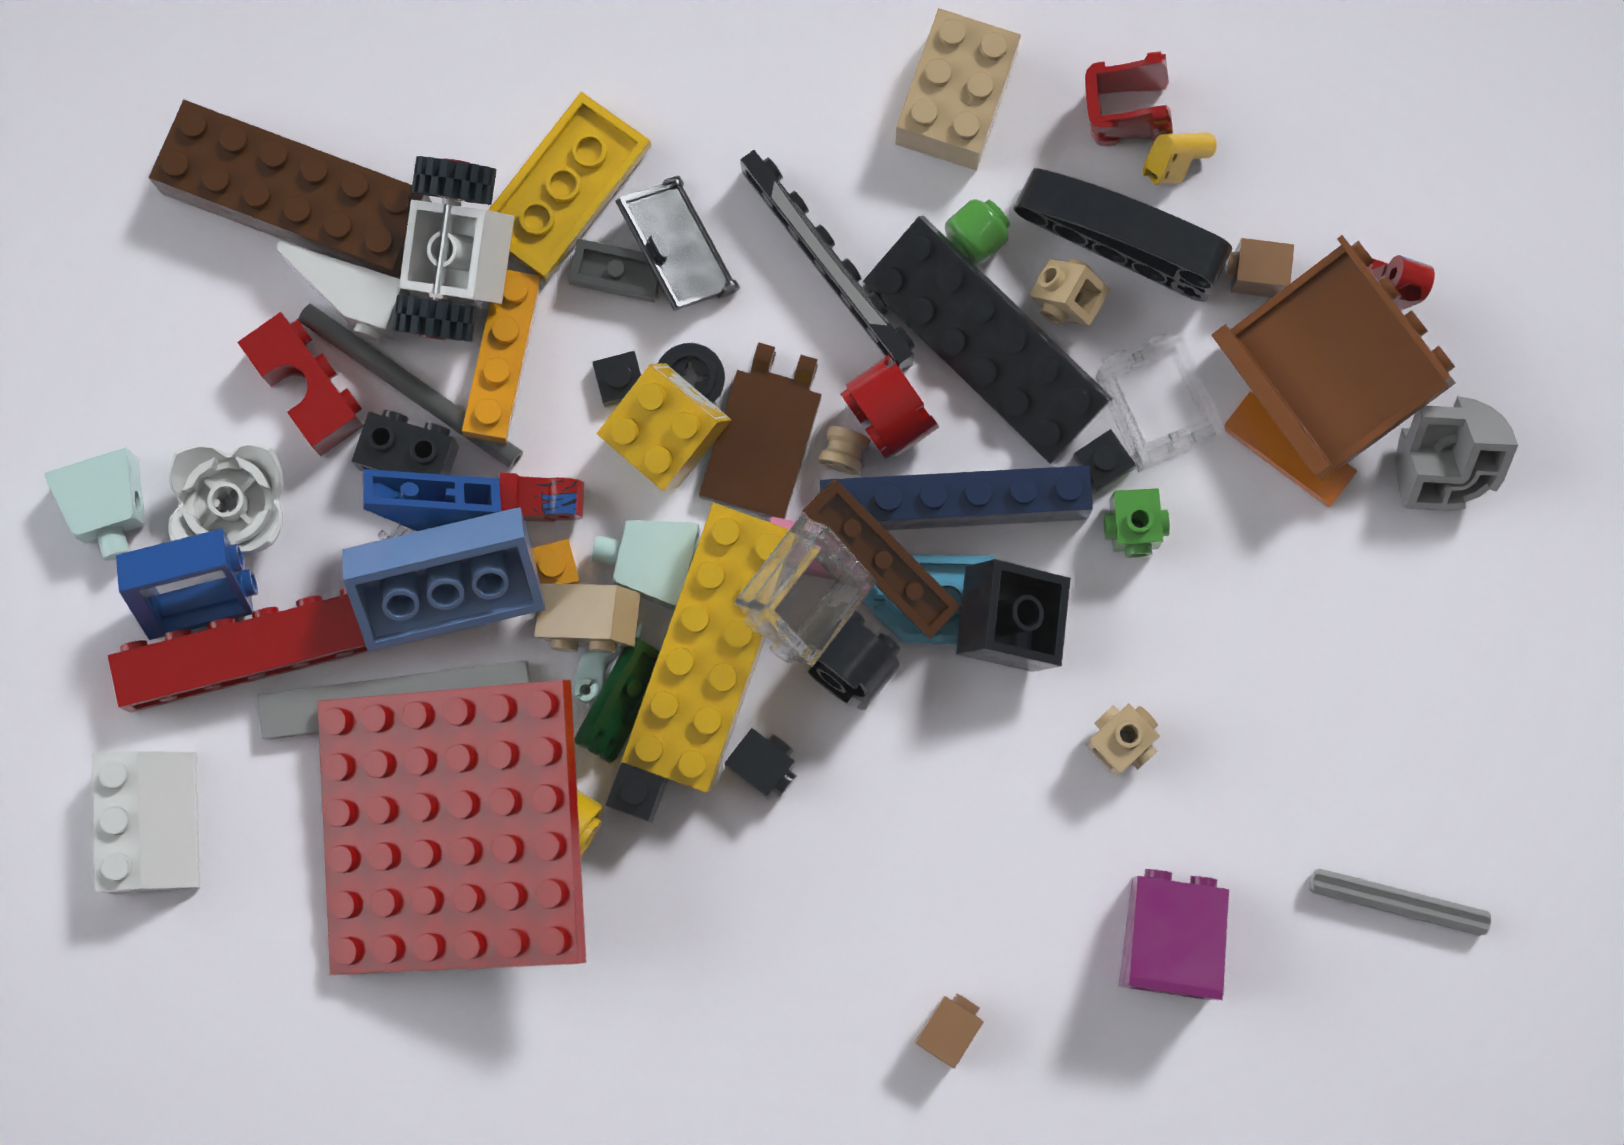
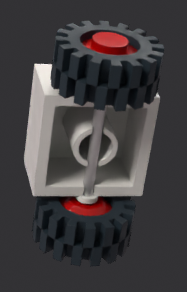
M416 156L411 192L443 199L442 204L411 200L399 288L428 292L429 297L433 298V300L397 295L392 330L418 334L420 337L472 342L477 307L443 302L442 299L448 300V296L502 304L514 216L484 209L462 207L461 202H458L464 201L492 205L496 168L455 159Z

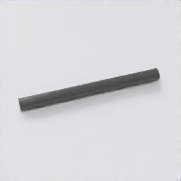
M308 304L302 310L298 318L301 324L463 436L462 427L466 414L465 410L314 305ZM465 437L509 469L514 468L523 455V451L507 441V444Z

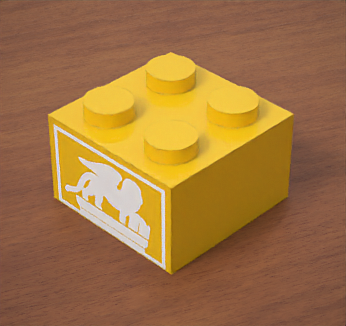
M666 363L650 364L596 434L659 489L667 491L678 488L727 427L731 419Z

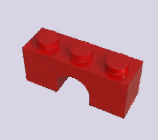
M279 312L237 343L261 377L271 387L290 376L306 378L307 392L305 397L287 413L310 446L322 456L364 426L356 415L363 409L348 388L339 392L331 379L338 374L326 357L320 354L315 358L306 345L313 341V339L300 321L296 319L290 323L282 312Z

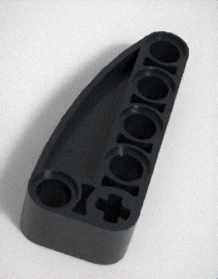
M1034 168L1031 171L1013 206L1015 213L1026 221L1187 298L1200 302L1207 301L1232 251L1231 244L1224 238L1186 220L1109 189L1045 169Z

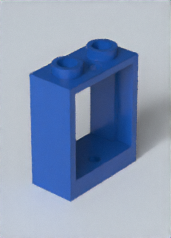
M223 528L116 555L119 593L149 640L164 637L166 633L176 630H193L208 626V623L219 619H236L252 615L254 611L252 596L258 595L255 575L252 569L245 570L244 558L239 545H231ZM220 570L226 576L225 578L159 594L156 586Z

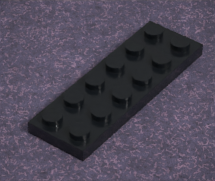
M918 216L862 281L1049 464L1055 462L1113 400L1088 373L925 216Z

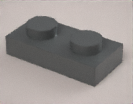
M578 238L568 277L569 285L655 303L659 283L642 252ZM659 256L656 258L658 261L663 262V259L659 258Z

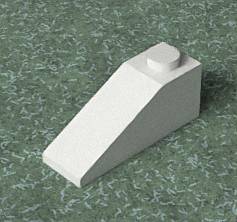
M278 242L276 249L283 259L354 328L353 333L376 342L380 336L390 340L394 339L396 331L392 330L397 295L409 296L411 293L409 289L399 288L400 279L289 243Z

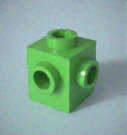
M1159 488L1113 492L1109 499L1110 513H1104L1103 516L1104 536L1106 540H1113V552L1125 551V557L1141 558L1153 555L1152 550L1158 549L1163 543V536H1169L1170 534L1169 513L1167 509L1161 510ZM1132 522H1137L1141 528L1134 526Z

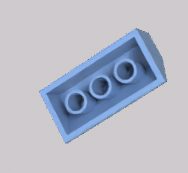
M521 507L342 549L343 582L368 652L546 610L532 545Z

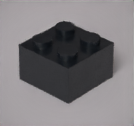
M997 559L966 566L956 655L1030 672L1061 667L1071 578Z

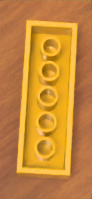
M712 503L621 762L706 793L713 789L803 534Z

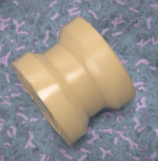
M830 426L826 435L829 443L827 449L821 452L818 462L838 472L860 475L863 467L860 458L862 452L868 450L871 439L851 429Z

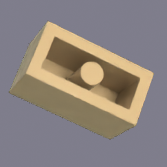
M540 584L546 610L537 612L534 637L552 642V650L578 652V645H589L590 651L614 654L616 653L617 646H635L641 593L619 585Z

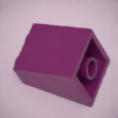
M1145 869L1144 876L1137 875L1133 877L1118 987L1203 1000H1223L1229 889L1218 888V879L1202 876H1190V883L1172 881V872L1156 869Z

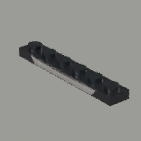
M755 149L741 158L742 174L885 357L890 355L893 362L897 364L902 372L913 365L914 353L911 350L915 348V345L910 336L901 326L894 329L885 317L888 314V310L882 300L874 292L869 295L858 283L862 278L853 263L848 258L841 261L832 249L835 246V242L828 231L821 224L815 227L805 214L809 212V209L796 191L788 193L780 183L783 176L775 163L769 157L762 160Z

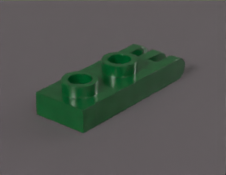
M637 637L635 638L634 647H624L575 736V743L577 745L587 748L589 752L596 756L599 755L602 760L608 763L613 762L617 758L635 724L660 653L659 650Z

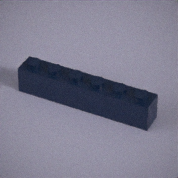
M1090 465L836 479L886 530L1088 520L1093 510ZM833 479L820 480V492Z

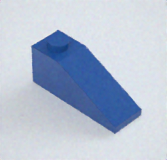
M363 469V509L415 531L501 512L499 478Z

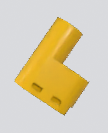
M1209 132L1159 135L1155 139L1143 166V176H1149L1154 185L1179 184L1184 179L1192 159L1210 158L1214 155L1217 148L1215 137Z

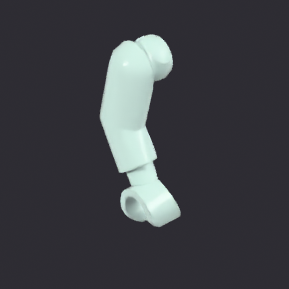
M642 623L637 628V638H640L643 634L644 627ZM621 646L616 647V653L614 654L588 650L582 655L573 685V694L577 700L583 703H593L603 687L607 663L621 651L619 649Z

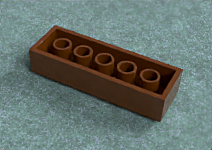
M185 99L181 103L148 177L160 193L308 250L398 279L401 276L411 200L432 202L429 196L411 192V184Z

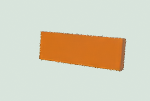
M1251 391L1221 428L1327 508L1334 503L1357 472L1356 469L1347 463L1324 481L1315 477Z

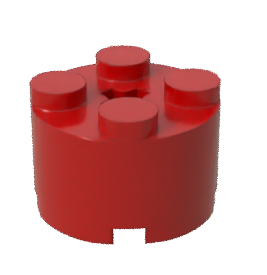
M887 355L845 385L847 389L840 393L860 424L866 420L870 421L872 425L866 428L865 431L885 460L891 455L897 458L940 428L933 416H930L924 408L923 401L897 364L893 362L890 355Z

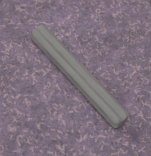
M1324 869L1314 870L1310 881V891L1315 894L1479 936L1487 935L1491 924V913L1485 910Z

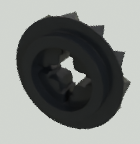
M683 343L672 347L663 354L658 364L666 363L681 377L686 374L688 362H692V368H694L697 376L709 378L695 382L694 388L710 402H715L721 396L725 383V371L720 358L711 349L697 343Z

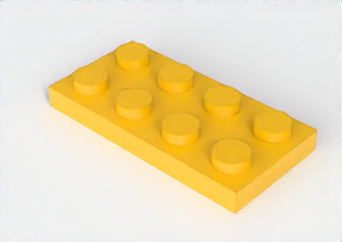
M580 92L488 209L489 211L514 216L509 254L547 281L577 243L578 238H581L650 149L651 141L589 96Z

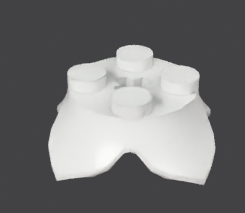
M248 443L240 445L231 453H225L213 446L194 445L173 452L168 477L170 488L178 500V508L170 516L168 530L171 541L223 528L231 545L238 544L243 556L254 555L273 545L283 525V512L280 506L283 471L279 459L271 447L263 444ZM238 494L239 497L236 500L238 505L231 512L227 510L226 513H223L226 507L222 502L224 497L230 495L234 499Z

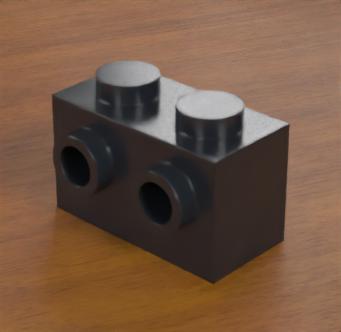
M383 410L382 415L368 411L351 462L362 472L363 469L450 475L459 445L452 436H449L451 431L443 426L426 422L424 428L409 424L407 416L395 411Z

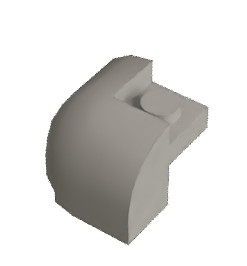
M1457 396L1453 407L1425 406L1416 412L1410 428L1401 429L1397 447V481L1405 508L1446 511L1466 509L1465 502L1481 497L1488 490L1497 492L1506 478L1518 447L1512 427L1505 417L1485 403Z

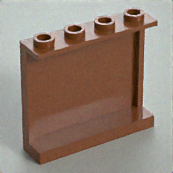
M1343 235L1337 238L1341 244L1338 248L1237 325L1230 328L1224 324L1211 334L1313 475L1322 481L1456 384L1455 380L1448 373L1455 368L1449 357L1439 345L1433 350L1429 348L1422 339V336L1428 332L1426 327L1412 310L1404 315L1395 301L1401 295L1386 275L1379 280L1376 279L1368 268L1375 261L1359 240L1350 245Z

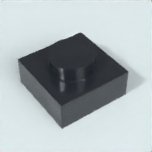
M635 350L592 361L604 407L620 403L641 376Z
M1112 429L1088 443L1073 455L1079 466L1090 465L1091 483L1097 492L1118 480L1136 466Z

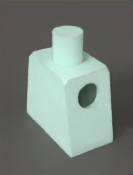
M124 447L44 473L47 484L71 533L76 539L85 544L98 541L103 560L105 561L116 560V555L130 552L124 532L145 525L140 465L138 457Z
M627 520L622 540L597 535L592 551V561L615 566L612 580L614 585L641 593L640 598L674 611L700 540L701 529L699 524L693 522Z

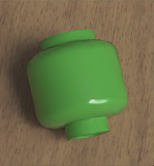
M972 199L946 221L944 228L948 239L973 264L981 265L1008 242L1007 228L1010 226V222L1004 212L991 200L983 202Z

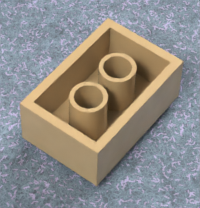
M938 8L896 126L895 144L977 171L1018 54L1021 34Z

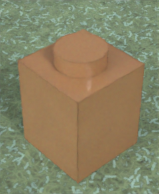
M1241 238L1235 252L1231 251L1225 265V277L1232 278L1230 292L1264 297L1275 296L1291 283L1294 244Z
M958 993L953 1000L943 996L914 1043L955 1069L984 1023L982 1019L976 1016L980 1008Z

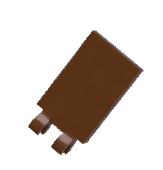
M758 342L750 373L740 370L736 372L724 414L731 421L715 440L699 497L767 518L785 519L822 399V394L810 391L817 372L818 359L801 354L794 379L771 373L776 356L775 347Z

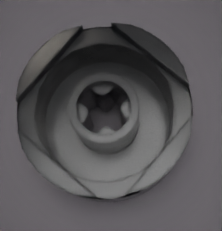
M844 605L840 611L830 610L795 652V656L799 663L805 657L812 664L807 673L828 692L845 703H848L853 697L861 701L857 709L866 710L900 668V663L896 656L901 651V648L889 636L880 633L878 636L863 625L865 619L859 612L848 605Z

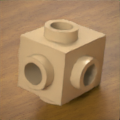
M1049 259L1029 297L1042 308L1040 311L1041 315L1055 324L1063 325L1066 321L1090 327L1111 289L1093 273V270L1087 264L1077 259H1070L1069 262Z
M1128 703L1119 711L1113 705L1094 722L1100 730L1085 744L1106 768L1117 777L1130 764H1133L1138 770L1157 752L1152 744L1160 737L1154 730L1158 723L1141 706L1134 709ZM1120 732L1128 733L1131 737V743L1124 742L1120 737Z

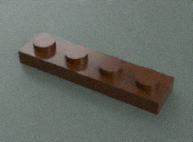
M833 479L802 510L927 638L931 639L961 608L950 594L838 480Z

